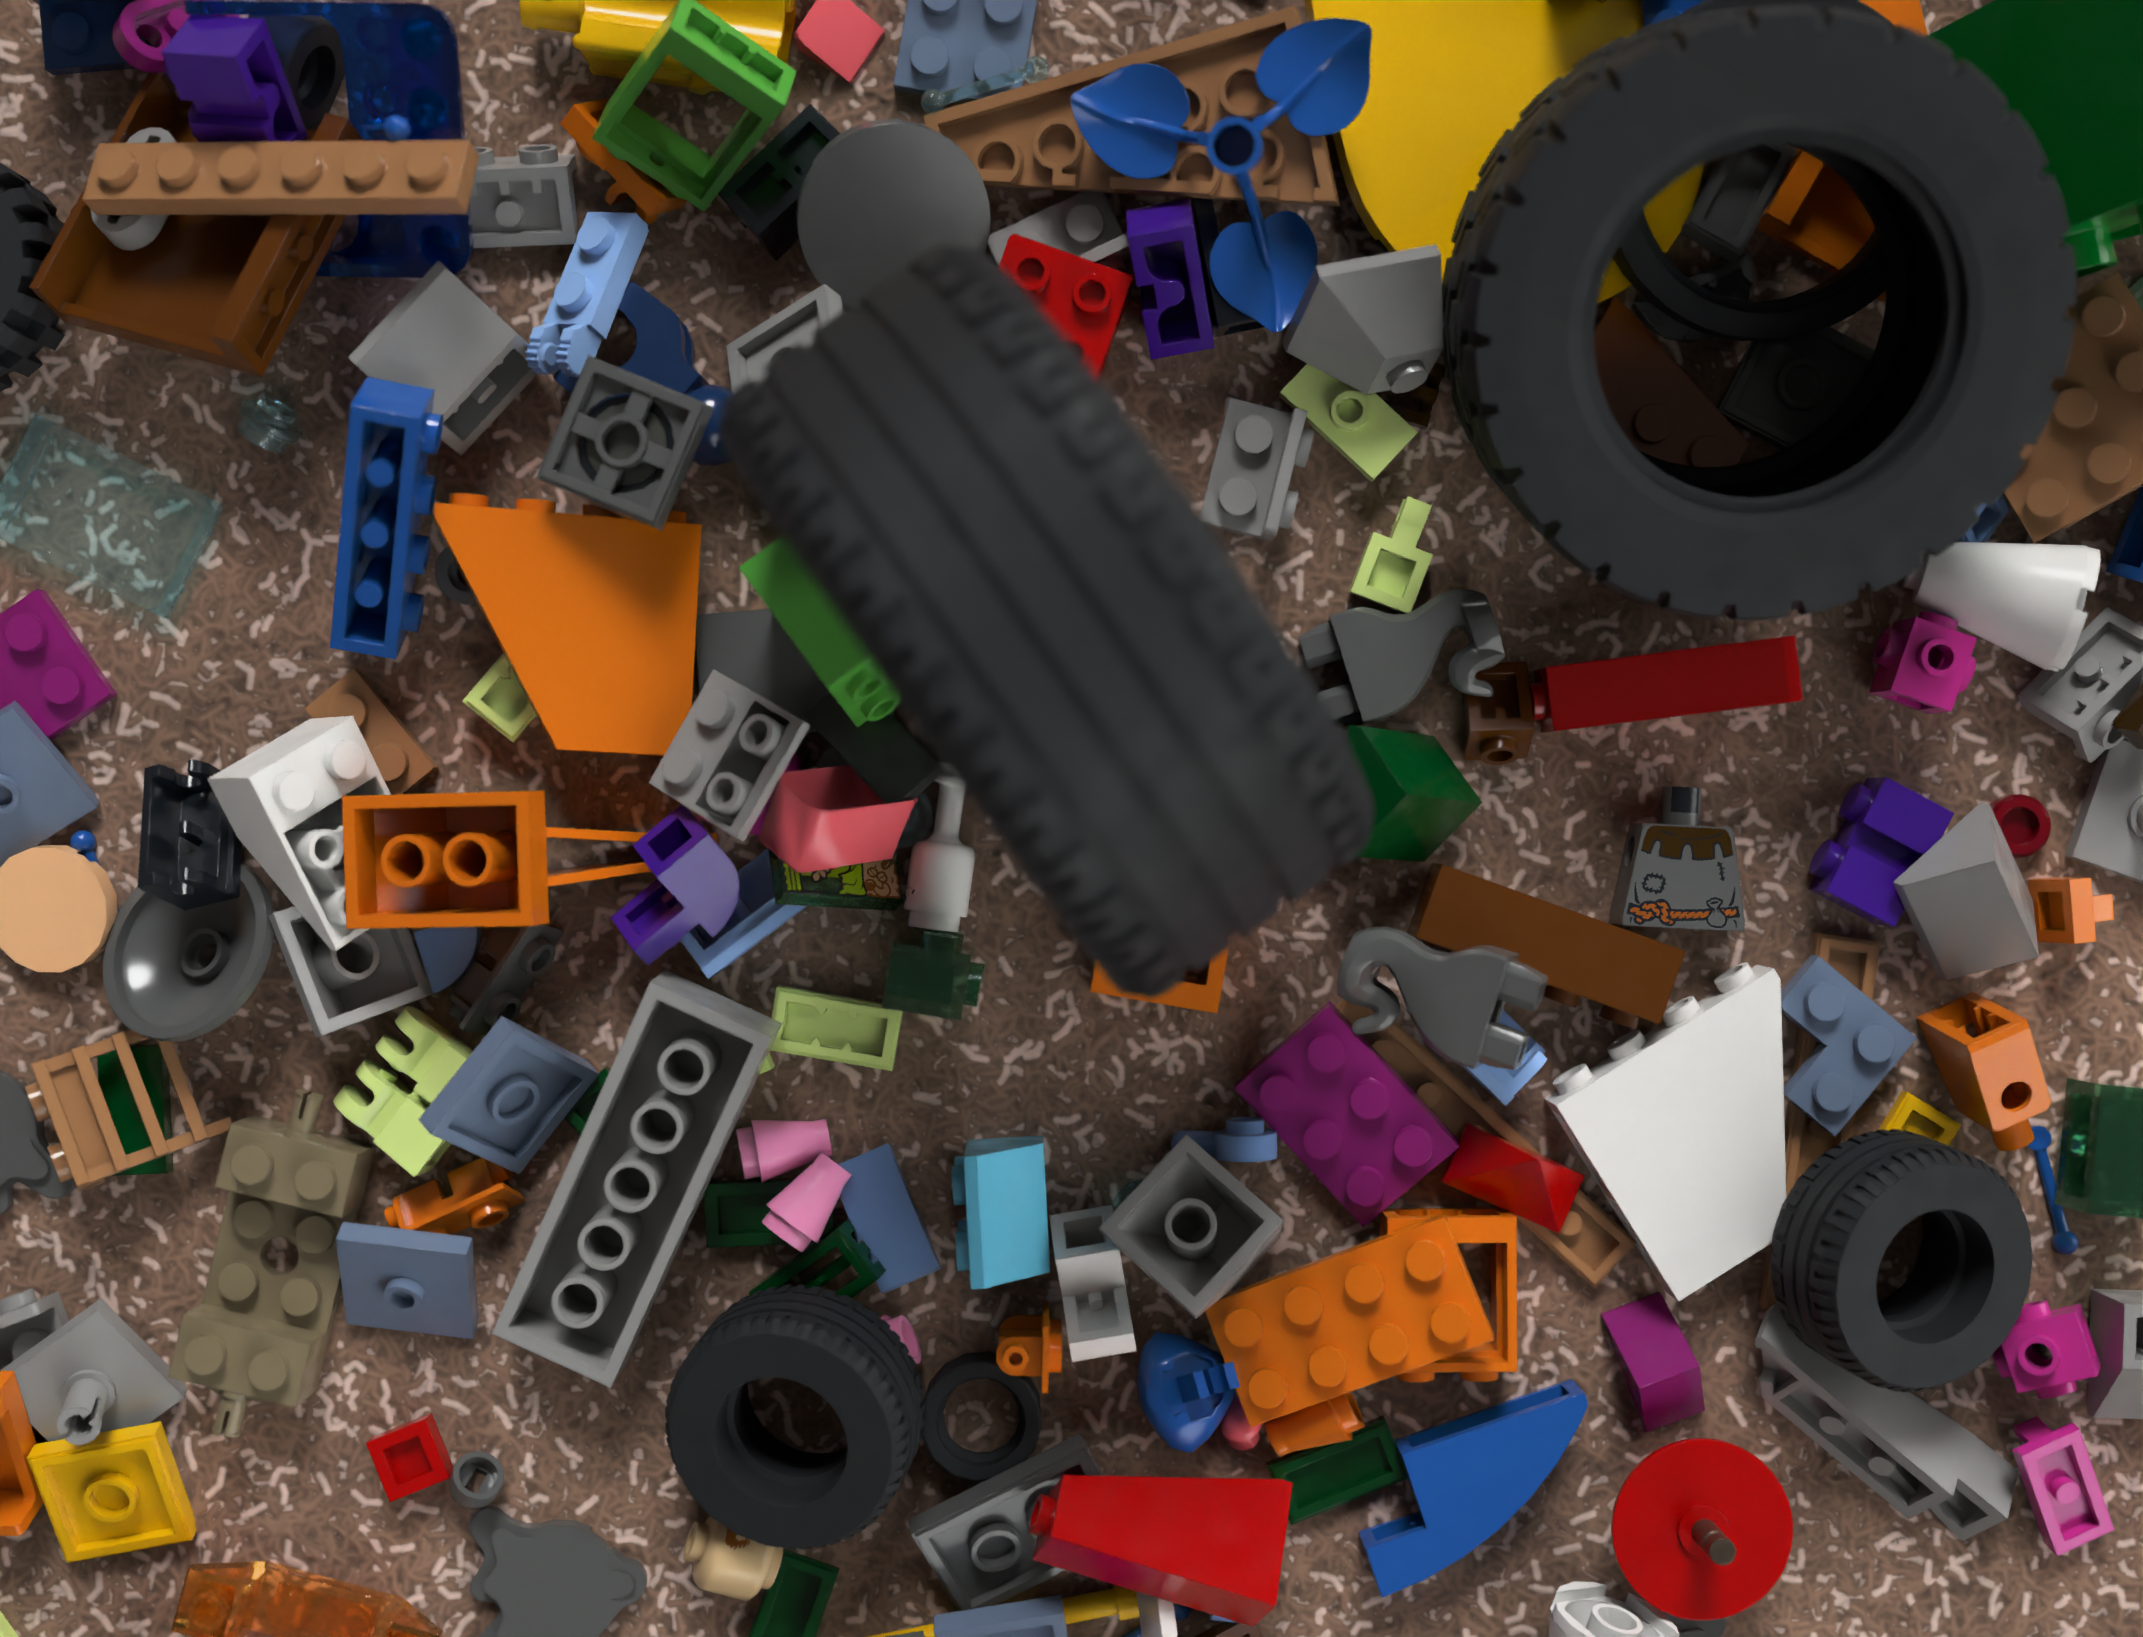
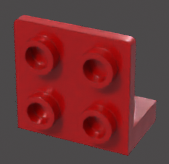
M1012 234L1008 239L999 266L1040 307L1100 380L1131 293L1133 276L1021 235Z

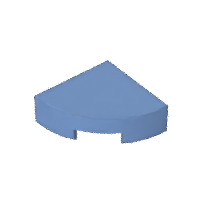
M434 927L413 933L433 994L454 985L467 972L477 954L482 938V927Z

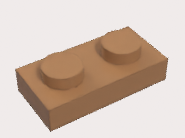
M353 668L304 708L312 719L353 716L391 794L409 793L439 768L359 669Z

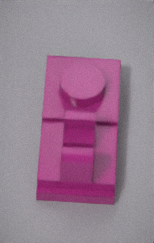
M2037 1416L2014 1426L2015 1434L2024 1444L2012 1449L2042 1539L2056 1556H2059L2113 1531L2114 1527L2080 1429L2074 1423H2068L2052 1431Z

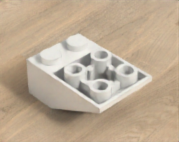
M353 716L311 718L207 779L238 839L331 950L337 951L370 929H346L342 796L391 795Z

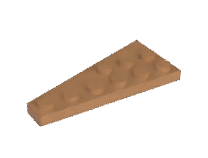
M1295 6L953 106L923 115L925 126L940 132L946 137L948 136L954 141L977 168L985 186L1245 201L1238 185L1237 177L1227 175L1217 169L1207 155L1206 146L1177 141L1178 151L1175 164L1168 173L1160 177L1136 179L1115 171L1092 150L1082 136L1072 112L1070 98L1076 91L1094 84L1119 68L1139 63L1156 64L1175 74L1187 91L1190 113L1181 129L1209 133L1217 122L1227 117H1241L1252 122L1257 116L1263 115L1277 104V102L1265 96L1258 87L1256 70L1259 60L1266 47L1276 37L1301 24L1300 15ZM1287 113L1260 133L1264 143L1263 157L1259 165L1249 173L1258 202L1340 206L1325 136H1309L1299 132L1291 124Z

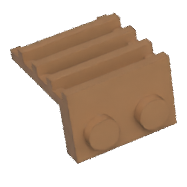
M133 1030L122 1031L87 1046L83 1045L59 1056L31 1063L37 1082L25 1086L38 1123L51 1118L60 1142L47 1146L60 1182L62 1183L73 1178L79 1192L104 1183V1178L226 1133L229 1131L232 1122L230 1117L204 1126L173 1042L156 1040L190 1132L165 1140L130 1045L150 1038ZM113 1051L117 1052L152 1145L125 1155L90 1059Z

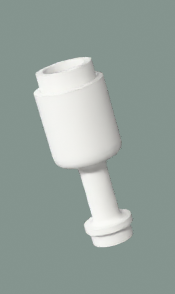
M937 762L944 772L934 780V782H938L940 785L934 831L930 838L918 840L912 846L904 909L910 910L908 926L959 932L960 918L967 917L975 852L973 848L965 846L959 839L965 792L945 764Z

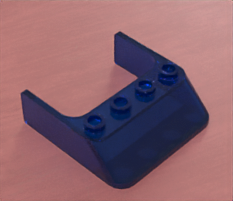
M184 0L186 14L322 16L331 22L339 33L343 49L349 120L356 130V125L381 124L389 116L400 115L407 120L410 126V134L406 140H465L458 38L454 24L447 14L434 5L401 0ZM387 137L363 139L364 141H390ZM470 200L466 214H358V234L353 243L343 250L328 251L315 276L422 278L438 260L455 275L468 265L473 254L474 241Z

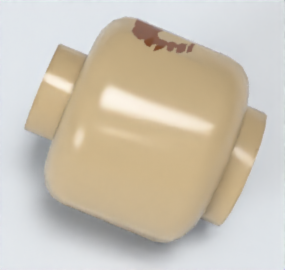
M709 1515L704 1524L696 1521L693 1523L685 1543L683 1559L693 1563V1581L699 1588L739 1600H749L761 1588L767 1590L771 1588L780 1568L784 1548L763 1545L740 1536Z

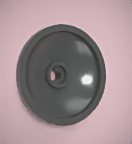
M241 863L239 898L189 910H183L137 887L134 889L116 916L108 935L103 957V982L108 1002L116 1016L127 1027L143 1036L159 1041H185L214 1030L243 1006L255 990L265 971L274 939V929L268 917L274 913L272 901L268 890L259 876Z

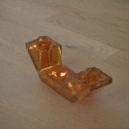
M270 1561L192 1564L188 1567L171 1628L173 1632L192 1637H245L251 1630L275 1637H442L443 1635L442 1629L403 1597Z

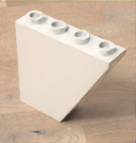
M1747 962L1728 969L1714 980L1718 988L1716 991L1698 1002L1694 996H1689L1672 1004L1664 1011L1662 1017L1664 1023L1644 1036L1640 1030H1634L1618 1038L1607 1047L1611 1057L1590 1070L1585 1063L1567 1070L1553 1081V1085L1557 1090L1544 1098L1624 1228L1637 1241L1636 1247L1665 1292L1678 1302L1770 1245L1782 1204L1787 1197L1781 979L1774 968L1761 965L1751 968Z

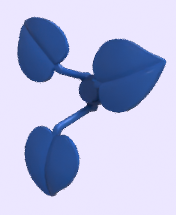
M1347 18L1319 19L1297 25L1276 37L1266 47L1259 60L1256 70V82L1262 93L1269 99L1277 102V104L1263 115L1257 116L1252 122L1241 117H1227L1217 122L1209 133L1181 129L1190 113L1187 91L1175 74L1156 64L1139 63L1119 68L1094 84L1076 91L1070 98L1074 118L1088 145L1108 166L1125 176L1136 179H1152L1165 175L1175 164L1178 151L1177 141L1206 146L1207 155L1211 163L1221 172L1237 177V182L1243 194L1252 223H1233L1219 234L1210 253V273L1216 289L1232 307L1256 320L1271 332H1280L1291 323L1309 280L1318 264V250L1313 232L1297 213L1280 211L1263 219L1249 174L1259 165L1263 157L1264 143L1260 133L1280 119L1285 113H1287L1291 124L1296 130L1309 136L1335 134L1345 129L1355 120L1366 102L1370 85L1372 29L1367 23Z

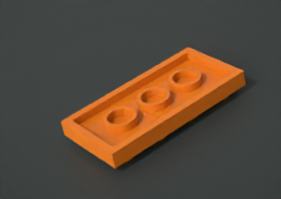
M1445 1213L1226 1293L1205 1311L1224 1362L1233 1361L1240 1387L1235 1389L1250 1427L1494 1341V1333Z

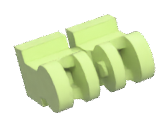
M405 1006L395 1019V1023L413 1041V1050L398 1038L388 1034H384L375 1048L390 1063L393 1069L407 1074L417 1082L413 1089L414 1091L409 1090L407 1085L398 1079L399 1076L393 1070L385 1069L377 1062L365 1059L356 1069L355 1073L372 1090L374 1100L359 1088L346 1084L335 1096L333 1102L336 1108L348 1120L374 1138L373 1143L413 1177L431 1171L452 1145L431 1135L419 1121V1118L471 1055L473 1050L419 1009Z

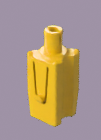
M520 0V20L522 26L527 29H546L576 34L572 39L573 46L581 51L589 64V70L592 74L624 79L678 0ZM695 0L787 65L789 64L790 45L797 10L795 0ZM670 55L666 56L649 80L650 83L689 88L690 92L699 95H705L711 91L722 92Z

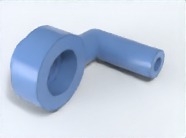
M1231 1117L1226 1119V1129L1216 1131L1182 1130L1175 1133L1171 1139L1172 1150L1185 1135H1188L1211 1157L1220 1161L1261 1162L1277 1158V1131L1264 1128V1118Z

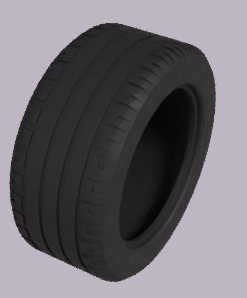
M940 245L927 250L909 263V273L906 275L896 272L860 298L862 307L854 311L852 308L847 307L812 333L815 341L804 347L799 342L763 369L768 375L761 380L755 382L750 378L733 390L723 402L719 438L770 519L864 654L1054 912L1100 970L1121 993L1154 998L1167 993L1184 981L1185 978L1182 972L1192 965L1198 971L1233 946L1230 938L1236 933L1240 932L1243 936H1246L1280 912L1279 903L1282 900L1287 899L1290 903L1294 902L1330 876L1328 867L1332 865L1339 869L1359 855L1369 843L1374 814L1373 799L1365 778L1334 719L1267 611L1187 495L1110 392L1040 307L997 263L977 250Z

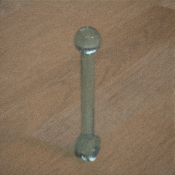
M1032 56L1019 69L944 92L929 89L921 97V106L926 113L930 114L943 110L947 104L1027 80L1029 83H1035L1045 80L1049 74V64L1043 57Z

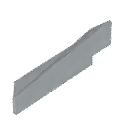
M1774 1304L1766 1310L1755 1339L1756 1348H1760L1762 1351L1763 1371L1760 1378L1761 1396L1764 1400L1907 1519L1931 1509L1961 1541L2008 1519L2019 1473L2018 1469L1969 1430L1913 1393L1895 1392L1869 1384L1807 1347L1798 1339L1795 1332L1788 1327L1778 1304Z

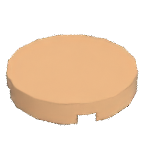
M41 845L9 857L0 867V948L15 963L36 972L62 973L94 960L104 950L101 948L105 945L118 914L117 895L107 872L96 861L90 862L85 856L77 853L81 851L67 845Z

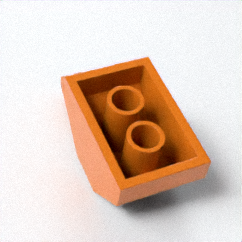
M545 791L342 796L346 929L501 927L549 923V886L651 872V869L643 859L547 870L546 838L637 842L646 833L546 827ZM710 833L718 843V833Z

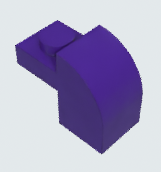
M681 804L632 845L657 879L610 917L633 951L648 966L666 950L678 944L682 937L697 924H700L712 938L717 935L730 919L739 896V877L733 862L692 812Z

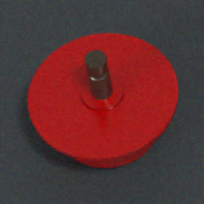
M1692 1438L1673 1442L1659 1448L1644 1458L1631 1471L1621 1486L1615 1500L1611 1520V1537L1615 1557L1621 1571L1634 1590L1643 1599L1659 1610L1679 1618L1697 1621L1716 1620L1733 1616L1746 1610L1772 1589L1784 1571L1789 1559L1793 1540V1520L1789 1501L1783 1487L1773 1472L1759 1458L1730 1442L1710 1438Z

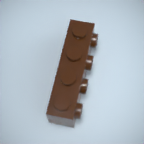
M1437 863L1431 864L1407 931L1411 936L1423 940L1422 943L1431 949L1440 952L1451 953L1474 946L1491 945L1518 953V962L1527 964L1548 976L1543 997L1576 1008L1580 996L1603 1004L1599 1017L1633 1029L1637 1028L1640 1018L1657 1024L1661 1023L1686 952Z

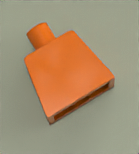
M1971 992L1917 1016L1916 1019L1956 1110L1989 1130L1996 1148L2000 1151H2014L2031 1144L2035 1136L2028 1118L2048 1110L2051 1105V1098L2027 1019L1975 992ZM1973 1022L1979 1036L1976 1038L1969 1036L1965 1025Z

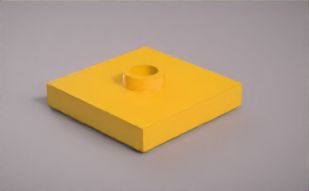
M161 1421L99 1432V1435L93 1441L82 1445L71 1444L65 1439L34 1444L27 1456L29 1466L66 1563L191 1541L195 1536L197 1530L194 1513Z

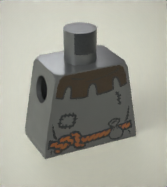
M1662 786L1661 823H1629L1610 908L1609 923L1622 926L1744 931L1745 919L1734 832L1732 828L1700 826L1702 788Z

